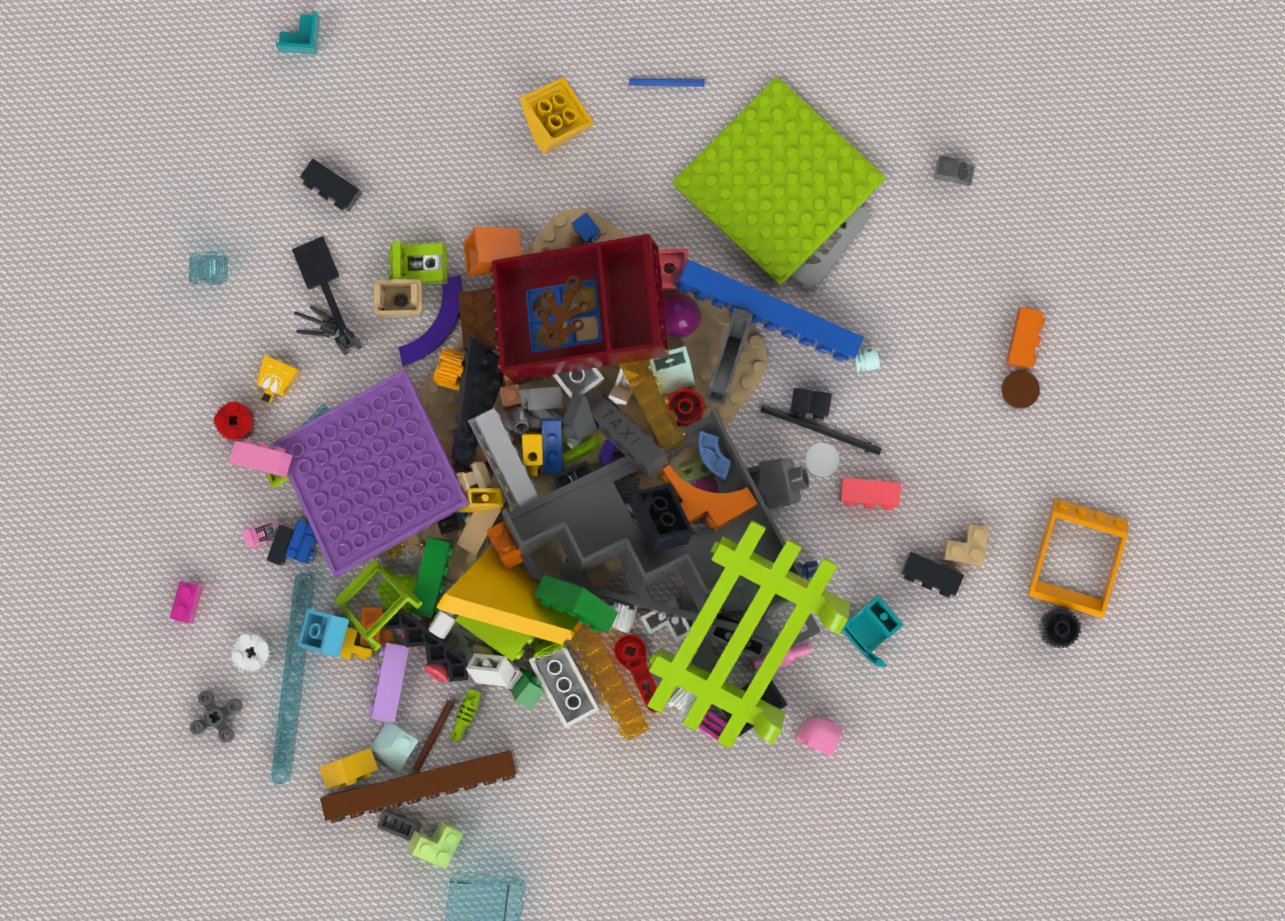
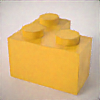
M371 748L321 766L319 769L326 789L335 787V790L356 783V778L358 777L361 780L371 777V772L378 770Z

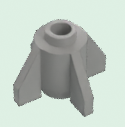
M522 406L513 407L502 421L505 429H513L518 433L519 443H522V434L526 433L530 426L531 428H541L540 420L528 412L527 409H523Z

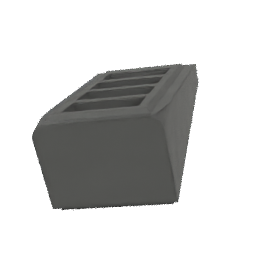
M383 810L377 828L410 841L415 831L420 832L422 823ZM389 816H390V817H392V818H391V821H390V824H389L388 827H386V823H387L388 818H389ZM397 819L399 821L397 823L396 829L394 830L393 828ZM405 822L406 825H405L404 831L401 832L403 823Z

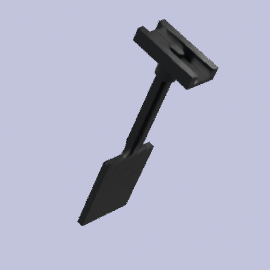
M322 236L292 249L307 289L310 290L321 286L339 329V336L334 339L344 355H347V348L356 345L358 349H361V343L354 332L346 328L328 284L329 281L340 276L324 237Z

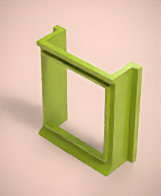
M375 559L334 600L343 610L344 616L349 619L351 624L375 651L381 645L374 638V635L407 601L417 609L423 604L389 566L384 568ZM379 571L401 597L367 630L345 604Z

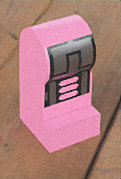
M272 521L242 531L247 548L251 549L272 541L279 527L278 522Z

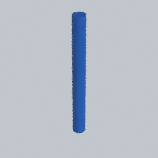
M629 78V86L704 87L705 79Z

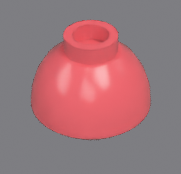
M446 663L425 665V672L439 682L448 681Z

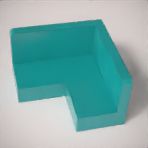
M313 11L312 15L300 14L299 33L280 32L279 42H276L279 52L317 54L320 24L318 13Z

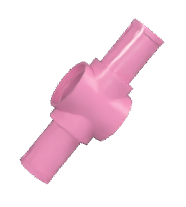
M809 642L794 647L791 646L779 668L794 663L793 661L798 657L812 653ZM763 656L762 659L757 658L753 660L756 670L760 668L766 656Z

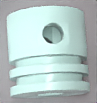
M875 346L864 348L861 351L860 349L858 350L856 358L853 359L856 373L880 368Z

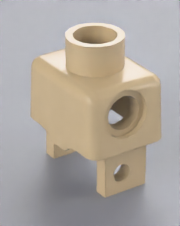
M418 279L375 281L373 284L375 314L381 318L422 316L423 288L421 281ZM399 295H404L407 298V304L402 308L397 307L394 303L395 298Z

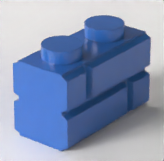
M301 520L297 521L284 556L305 564H309L310 561L313 562L316 555L314 548L318 541L309 523Z

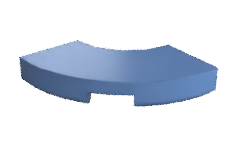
M700 431L698 447L703 463L714 475L726 480L732 461L721 453L718 445L719 436Z

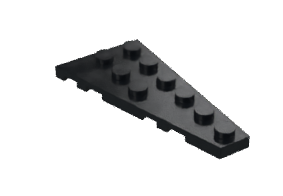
M466 336L465 343L468 344L467 354H464L463 358L465 370L461 374L458 398L460 411L459 415H456L458 427L457 433L454 434L451 455L453 460L464 467L470 466L479 444L468 420L493 408L504 380V374L498 368L500 356L472 336Z

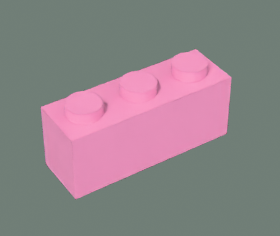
M243 439V442H234L229 463L287 477L292 455L285 453L286 449L275 447L272 450L270 445L259 443L256 446L254 441Z

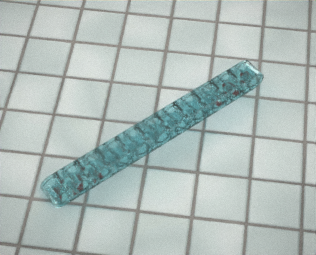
M307 573L298 574L294 580L271 778L276 784L288 782L292 777L307 652L306 648L297 646L293 638L296 634H301L303 624L297 625L296 617L302 615L305 620L307 608L312 609L315 581L313 576ZM304 576L309 579V584L306 587H302L300 584V580ZM302 595L307 599L304 606L298 604V598ZM294 653H297L300 657V661L297 664L291 661V656ZM292 672L298 677L294 684L289 681V675ZM289 692H293L295 695V700L292 703L288 702L286 698ZM287 711L293 715L291 722H287L284 718ZM284 731L290 733L291 738L289 741L283 740L282 733ZM282 750H285L288 753V759L286 761H283L280 758V752ZM279 770L285 771L286 778L284 780L278 778L277 773Z

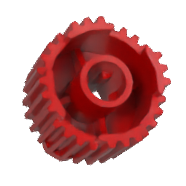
M681 387V390L678 388L677 391H674V394L671 393L666 404V413L673 424L685 428V426L701 420L704 414L705 402H703L704 399L701 398V395H698L699 392L695 393V390L692 391L691 388L688 389L686 387L684 389ZM683 403L691 407V409H688V412L680 409Z
M236 401L227 402L226 405L223 404V407H219L220 410H217L218 413L214 416V424L222 437L232 441H243V438L248 439V436L251 437V433H254L253 429L255 428L253 426L256 425L254 423L256 420L254 419V412L250 408ZM237 417H238V419H237L238 424H237V425H234V424L232 425V423H233L232 420H233L234 418H237Z

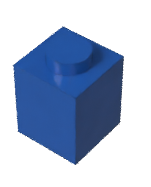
M587 212L571 223L573 229L585 244L589 242L590 244L594 243L600 238L601 231Z

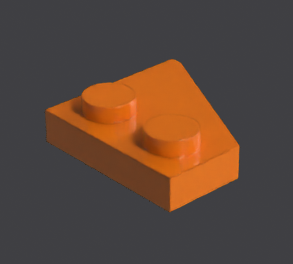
M361 607L360 621L367 630L383 615L381 608ZM384 626L374 635V638L380 643L381 647L386 645L387 641L396 642L391 630H384ZM360 634V646H370Z

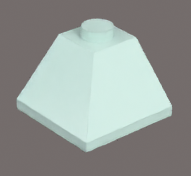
M386 722L370 748L375 758L400 773L419 744L420 739L397 724Z

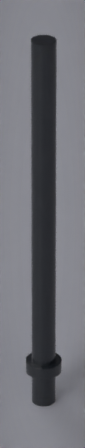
M764 404L762 406L761 412L858 447L865 450L864 452L866 453L871 452L877 455L881 453L882 448L872 445V442L868 441L866 443Z

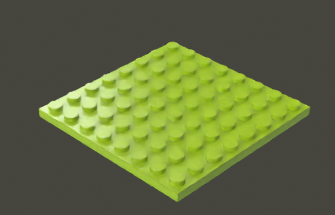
M776 76L671 184L781 287L886 180V177Z

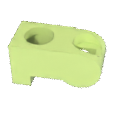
M701 456L685 461L678 466L681 477L685 482L712 474L703 463Z

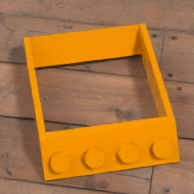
M1054 498L1030 579L1028 596L1103 619L1127 540L1129 520ZM1056 518L1119 536L1101 599L1038 580Z

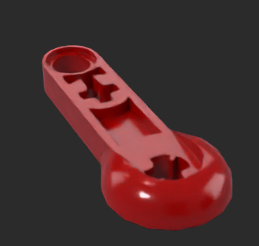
M625 635L615 644V658L623 667L631 672L647 706L653 695L647 699L645 698V695L649 694L646 689L642 690L643 682L652 683L650 686L652 693L656 691L657 686L646 665V645L636 635ZM629 645L631 648L635 647L636 649L633 656L625 654L626 647ZM647 706V708L649 709V711L655 712V713L658 712V711H656V710H654V709H652V708H650V707Z

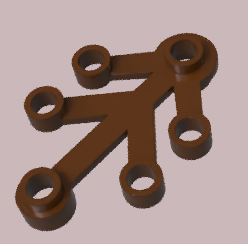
M572 275L566 280L567 291L560 308L555 300V293L551 289H546L542 293L543 299L548 302L556 319L554 326H552L548 319L549 313L545 308L540 307L536 310V316L542 321L546 330L544 342L551 348L560 346L564 337L575 331H581L584 328V322L580 318L573 319L571 325L562 329L564 322L581 313H587L591 309V304L587 300H581L578 306L569 310L574 293L579 292L583 287L582 280L576 275ZM572 280H576L575 285H570ZM548 293H552L550 298H546ZM587 303V307L582 309V305ZM545 311V315L540 317V312ZM577 322H581L579 327H575ZM552 335H556L555 340H550Z

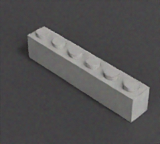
M495 408L486 410L469 419L468 422L512 510L538 499L536 486L530 480L527 468L521 462L518 450L513 446L510 434L504 428L501 416Z

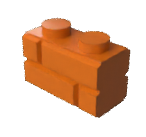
M504 522L486 530L505 569H510L522 563L523 559Z

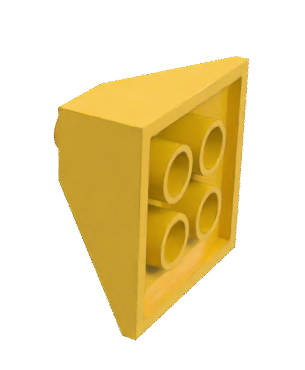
M564 77L519 98L532 137L543 154L558 148L594 125L593 120Z

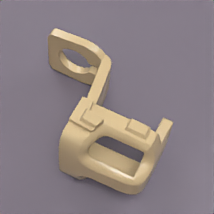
M472 462L469 467H463V472L456 473V477L464 492L470 490V488H487L491 484L484 462Z

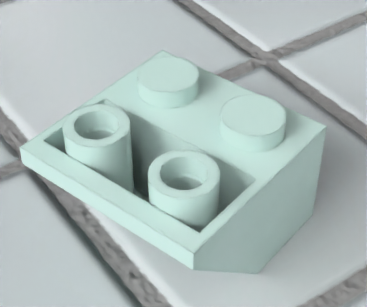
M686 346L670 350V356L649 359L658 396L677 391L678 388L681 390V387L685 389L686 387L696 386Z

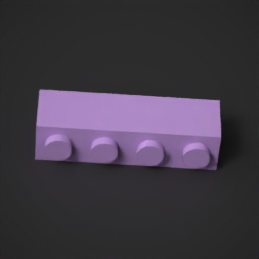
M387 641L386 645L381 647L380 656L383 657V663L378 664L376 675L380 676L379 683H374L372 694H375L376 698L375 702H371L369 713L372 714V719L395 723L409 647L406 648V645L403 643Z

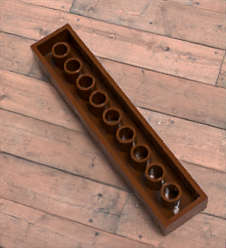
M514 749L325 795L320 798L325 821L331 820V823L343 821L346 819L345 816L348 815L352 819L364 815L365 811H369V814L380 812L385 806H388V809L400 807L402 802L405 801L409 805L421 801L422 797H426L427 800L437 798L442 792H445L446 795L454 794L459 791L458 788L462 787L466 791L478 787L479 783H483L484 786L497 782L496 779L502 778L503 781L511 780L516 777L515 774L519 773Z

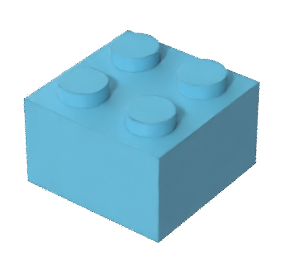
M307 608L297 646L339 657L349 619Z

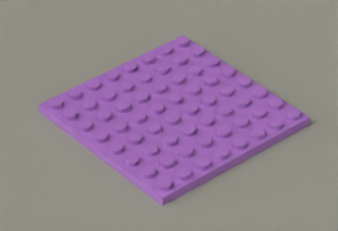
M405 369L400 370L273 442L275 447L286 449L285 453L292 455L287 474L329 568L336 578L470 504Z

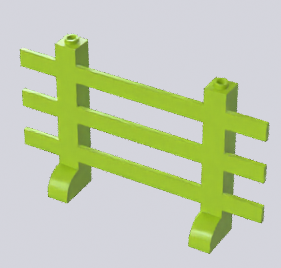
M752 520L738 544L722 536L719 542L715 541L710 551L713 553L711 560L725 568L676 655L659 648L657 654L653 652L648 662L651 664L649 672L661 677L662 680L647 706L661 713L676 686L697 696L682 722L683 725L694 731L699 727L711 704L731 713L732 716L717 740L718 743L729 749L732 748L746 722L754 725L755 732L763 740L772 745L775 743L783 728L785 712L760 698L811 612L818 615L820 622L826 628L839 635L848 620L850 602L825 590L838 567L837 564L823 558L810 581L790 572L789 569L802 546L787 539L774 563L763 558L753 551L766 527ZM741 575L760 585V588L712 672L709 673L691 664L690 661L736 580ZM776 593L795 603L796 606L747 690L744 691L725 680Z

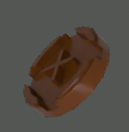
M1027 371L1012 372L1004 379L1001 385L1003 400L1009 406L1016 409L1030 407L1037 401L1040 394L1038 380Z

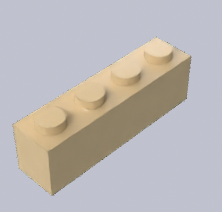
M493 476L490 479L491 484L487 488H501L497 478ZM502 488L503 508L473 512V514L469 513L465 519L467 525L464 530L460 529L455 538L457 540L456 545L477 556L479 555L488 538L486 530L496 524L508 502Z

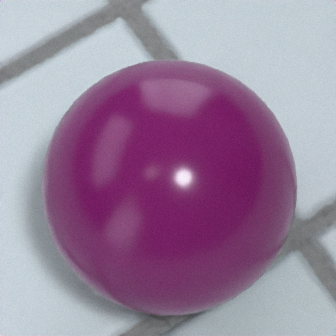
M681 294L667 298L664 301L667 334L673 337L691 335L696 331L701 321V311L698 304L691 297Z

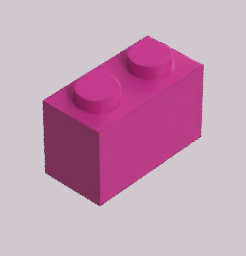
M179 581L169 619L193 623L203 586Z

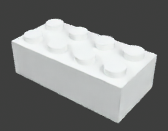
M558 643L555 647L552 646L541 654L539 653L528 659L565 728L600 710L565 643Z

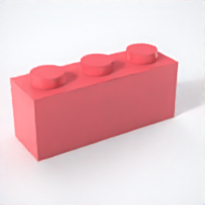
M842 478L840 502H844V506L855 507L857 503L863 504L864 508H875V505L882 506L883 510H894V507L899 506L901 483Z

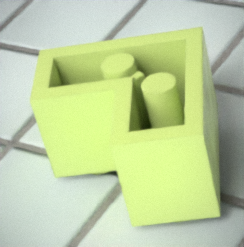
M440 820L432 838L415 831L406 849L412 855L446 869L463 833L457 827Z

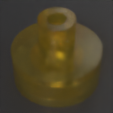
M400 542L386 550L385 554L392 560L400 557L404 544Z

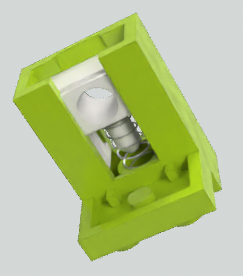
M393 241V245H390V251L388 252V260L391 262V268L388 271L389 280L418 279L422 285L448 284L447 246L445 244L405 245L401 241ZM412 259H423V260H422V261H421V260H420V261H417V260L413 261ZM435 260V266L429 268V262Z

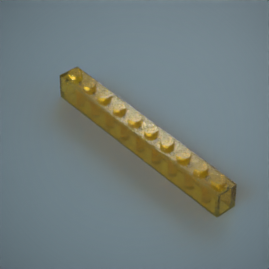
M582 287L581 291L585 299L591 304V309L596 306L594 287ZM648 360L619 364L660 446L666 452H669L684 445L683 437L686 434L682 426H677L675 421L678 418L674 410H669L666 405L669 401L665 393H660L658 388L661 385L656 376L652 377L650 373L652 368Z

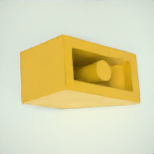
M470 488V490L465 491L470 504L458 510V512H481L503 508L501 488Z

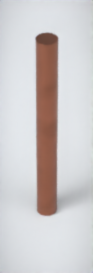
M447 700L412 768L413 770L420 771L455 704L453 701Z

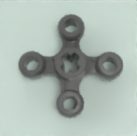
M202 691L198 695V702L206 708L207 714L204 719L195 720L190 724V732L194 735H201L208 727L213 726L217 728L219 732L218 737L221 742H232L235 738V733L227 726L226 719L230 714H237L242 711V701L234 698L228 701L225 707H218L214 702V694L210 691ZM205 695L208 696V701H207V702L204 701V696H205ZM233 703L237 704L236 710L232 707ZM213 714H217L220 717V720H216L215 722ZM197 724L200 726L199 731L195 728ZM225 732L229 733L228 739L224 736Z

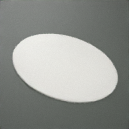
M828 443L814 444L806 453V466L816 476H829L839 466V454Z

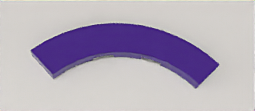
M460 275L449 277L448 284H442L443 298L441 308L431 327L415 341L398 347L402 366L413 364L431 354L440 347L452 332L460 313L458 292H462Z

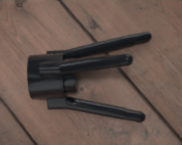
M310 306V309L324 317L323 321L297 311L294 312V315L320 324V330H323V332L296 330L297 334L324 336L326 338H329L330 335L335 336L338 327L333 317L328 316L313 306Z

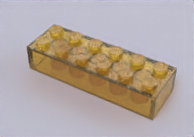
M588 628L572 637L574 641L571 644L575 652H580L583 657L580 660L585 670L589 669L593 676L590 679L595 687L599 686L602 692L599 694L604 705L608 703L611 708L609 714L614 722L618 721L621 726L618 728V731L622 738H627L630 741L648 731L649 727L598 633Z

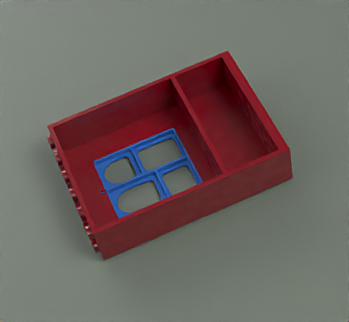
M650 233L492 260L490 274L494 281V285L491 287L493 297H495L493 311L497 317V322H495V331L498 334L496 348L500 353L498 368L511 381L670 356L659 248ZM572 275H576L582 280L583 287L593 286L596 306L590 309L589 312L581 313L566 322L567 326H569L575 318L595 316L597 317L598 338L577 341L575 331L568 335L569 341L566 344H561L556 348L539 345L536 342L535 334L537 329L543 324L533 310L535 298L542 295L544 290L551 289L555 293L556 302L560 308L564 299L563 293L567 290L566 280ZM572 280L570 285H575L576 280ZM554 315L548 316L550 322L555 323Z

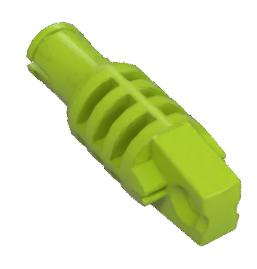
M469 689L455 717L456 724L449 737L450 739H454L457 742L462 741L461 739L466 728L472 724V720L478 710L482 696L481 692Z

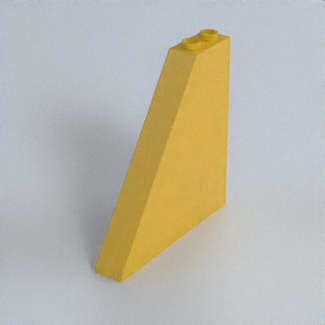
M493 546L444 594L437 605L439 610L563 644L566 639L571 640L583 625L577 621V616L573 617L567 614L565 610L561 613L553 609L552 606L547 608L539 604L540 600L534 594L541 581L532 579L530 574L519 565L505 569Z

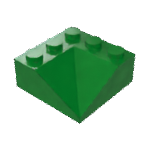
M546 575L543 576L534 594L540 600L539 604L547 608L552 606L553 609L561 613L565 610L567 614L573 617L577 616V621L580 623L589 624V629L596 633H600V631L609 633L619 613L585 588Z

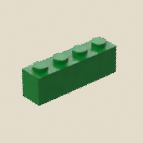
M433 536L427 537L414 594L423 604L418 609L411 604L409 613L433 618L439 612L437 605L439 604L440 595L443 596L446 586L443 584L444 577H448L450 571L448 561L449 558L453 557L455 547H452V541Z

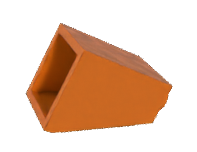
M474 227L463 241L467 277L491 275L490 267H492V260L523 255L520 247L522 238L519 235L518 228Z

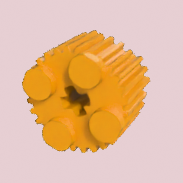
M443 348L433 376V380H435L437 385L457 391L460 390L461 374L465 370L463 358L464 354L467 353L451 348Z

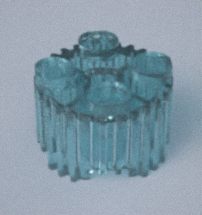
M208 251L206 255L190 253L189 282L199 284L200 281L215 286L222 285V281H227V256H218V252Z

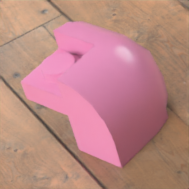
M812 717L802 722L794 739L832 757L840 740L843 727L824 718Z

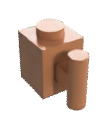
M504 375L506 387L500 388L503 408L508 409L521 406L519 384L513 385V381Z

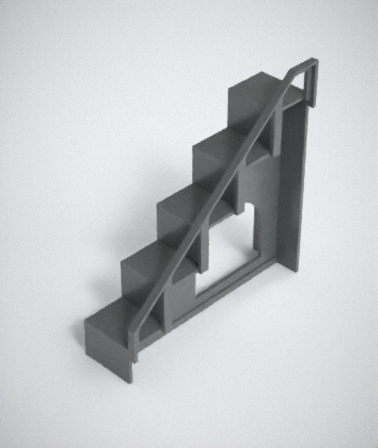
M715 408L711 409L709 416L656 441L655 444L658 447H663L669 456L696 442L698 444L700 431L719 436L718 445L720 451L732 462L726 480L714 475L718 493H731L748 487L758 504L754 510L718 531H715L713 527L710 528L707 524L701 531L691 536L687 545L652 552L641 528L630 516L613 483L640 470L627 456L509 513L506 509L502 510L504 523L517 545L532 579L541 581L543 576L546 575L583 587L595 596L692 621L696 620L698 613L655 603L652 601L646 587L679 572L700 612L725 568L711 560L713 553L710 551L715 541L719 542L723 536L738 544L752 520L766 527L753 552L773 563L782 550L785 541ZM555 541H559L579 582L540 573L531 553ZM619 556L639 598L593 587L586 571ZM794 560L789 571L804 578ZM739 575L731 590L738 587L749 607L760 585ZM775 593L758 623L760 630L755 628L751 636L775 642L778 634L773 633L767 618L796 604ZM811 613L805 622L808 630L797 635L791 645L792 647L821 632ZM716 618L711 626L734 632L739 625Z

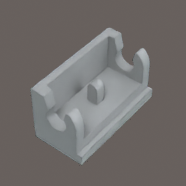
M561 387L519 390L523 409H527L526 401H528L529 410L563 408Z

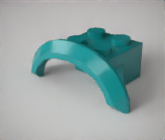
M876 596L846 622L842 631L872 664L886 667V663L873 654L872 651L887 638H890L904 624L879 596Z

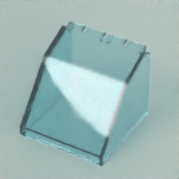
M457 871L450 878L445 921H522L520 920L524 904L522 897L525 896L526 883H524V879Z

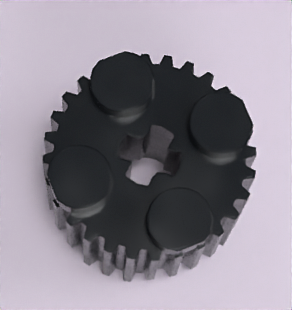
M1052 610L1041 618V624H1039L1041 632L1039 634H1042L1041 638L1047 645L1054 648H1067L1074 644V641L1078 640L1077 637H1079L1080 629H1082L1079 626L1081 623L1078 622L1079 619H1076L1077 616H1073V613H1070L1069 610ZM1059 623L1060 626H1063L1064 628L1062 631H1060V634L1056 630V627L1059 625Z

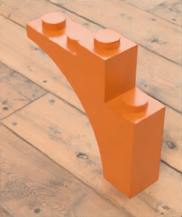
M670 465L662 470L661 479L663 483L671 484L690 524L706 515L705 520L709 527H713L715 531H718L757 507L758 503L748 487L731 493H712L688 484L674 472Z

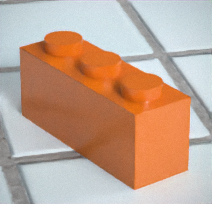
M1025 307L1018 309L1005 365L1026 370L1030 369L1031 365H1035L1037 355L1034 352L1035 348L1040 345L1041 336L1038 335L1039 330L1044 327V312Z

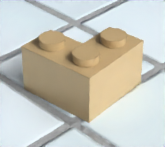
M973 524L966 525L964 543L950 540L945 541L942 560L983 566L989 527Z

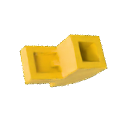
M347 627L340 655L347 660H353L354 653L356 658L364 660L374 655V649L356 645L359 636L357 629Z

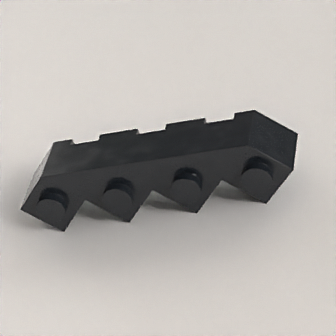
M403 607L384 625V630L404 628L406 648L425 646L427 665L446 663L449 682L469 680L466 658L443 639L430 632L427 626ZM382 608V613L384 614L389 608Z

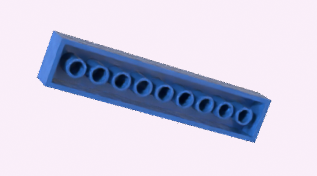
M691 260L681 263L672 284L677 287L676 290L687 294V292L695 294L694 298L705 301L706 299L711 301V305L716 308L722 309L724 307L729 309L730 314H733L734 308L753 313L751 323H761L764 325L763 328L772 332L777 330L781 332V336L787 339H792L793 337L799 340V344L806 347L811 345L816 348L815 351L821 354H826L827 352L833 355V359L840 362L856 358L864 338L861 335Z

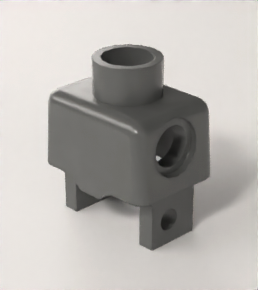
M792 459L759 462L758 466L747 468L750 475L760 473L759 488L766 498L764 503L768 509H779L800 502V490L809 488V476L804 466L795 467Z

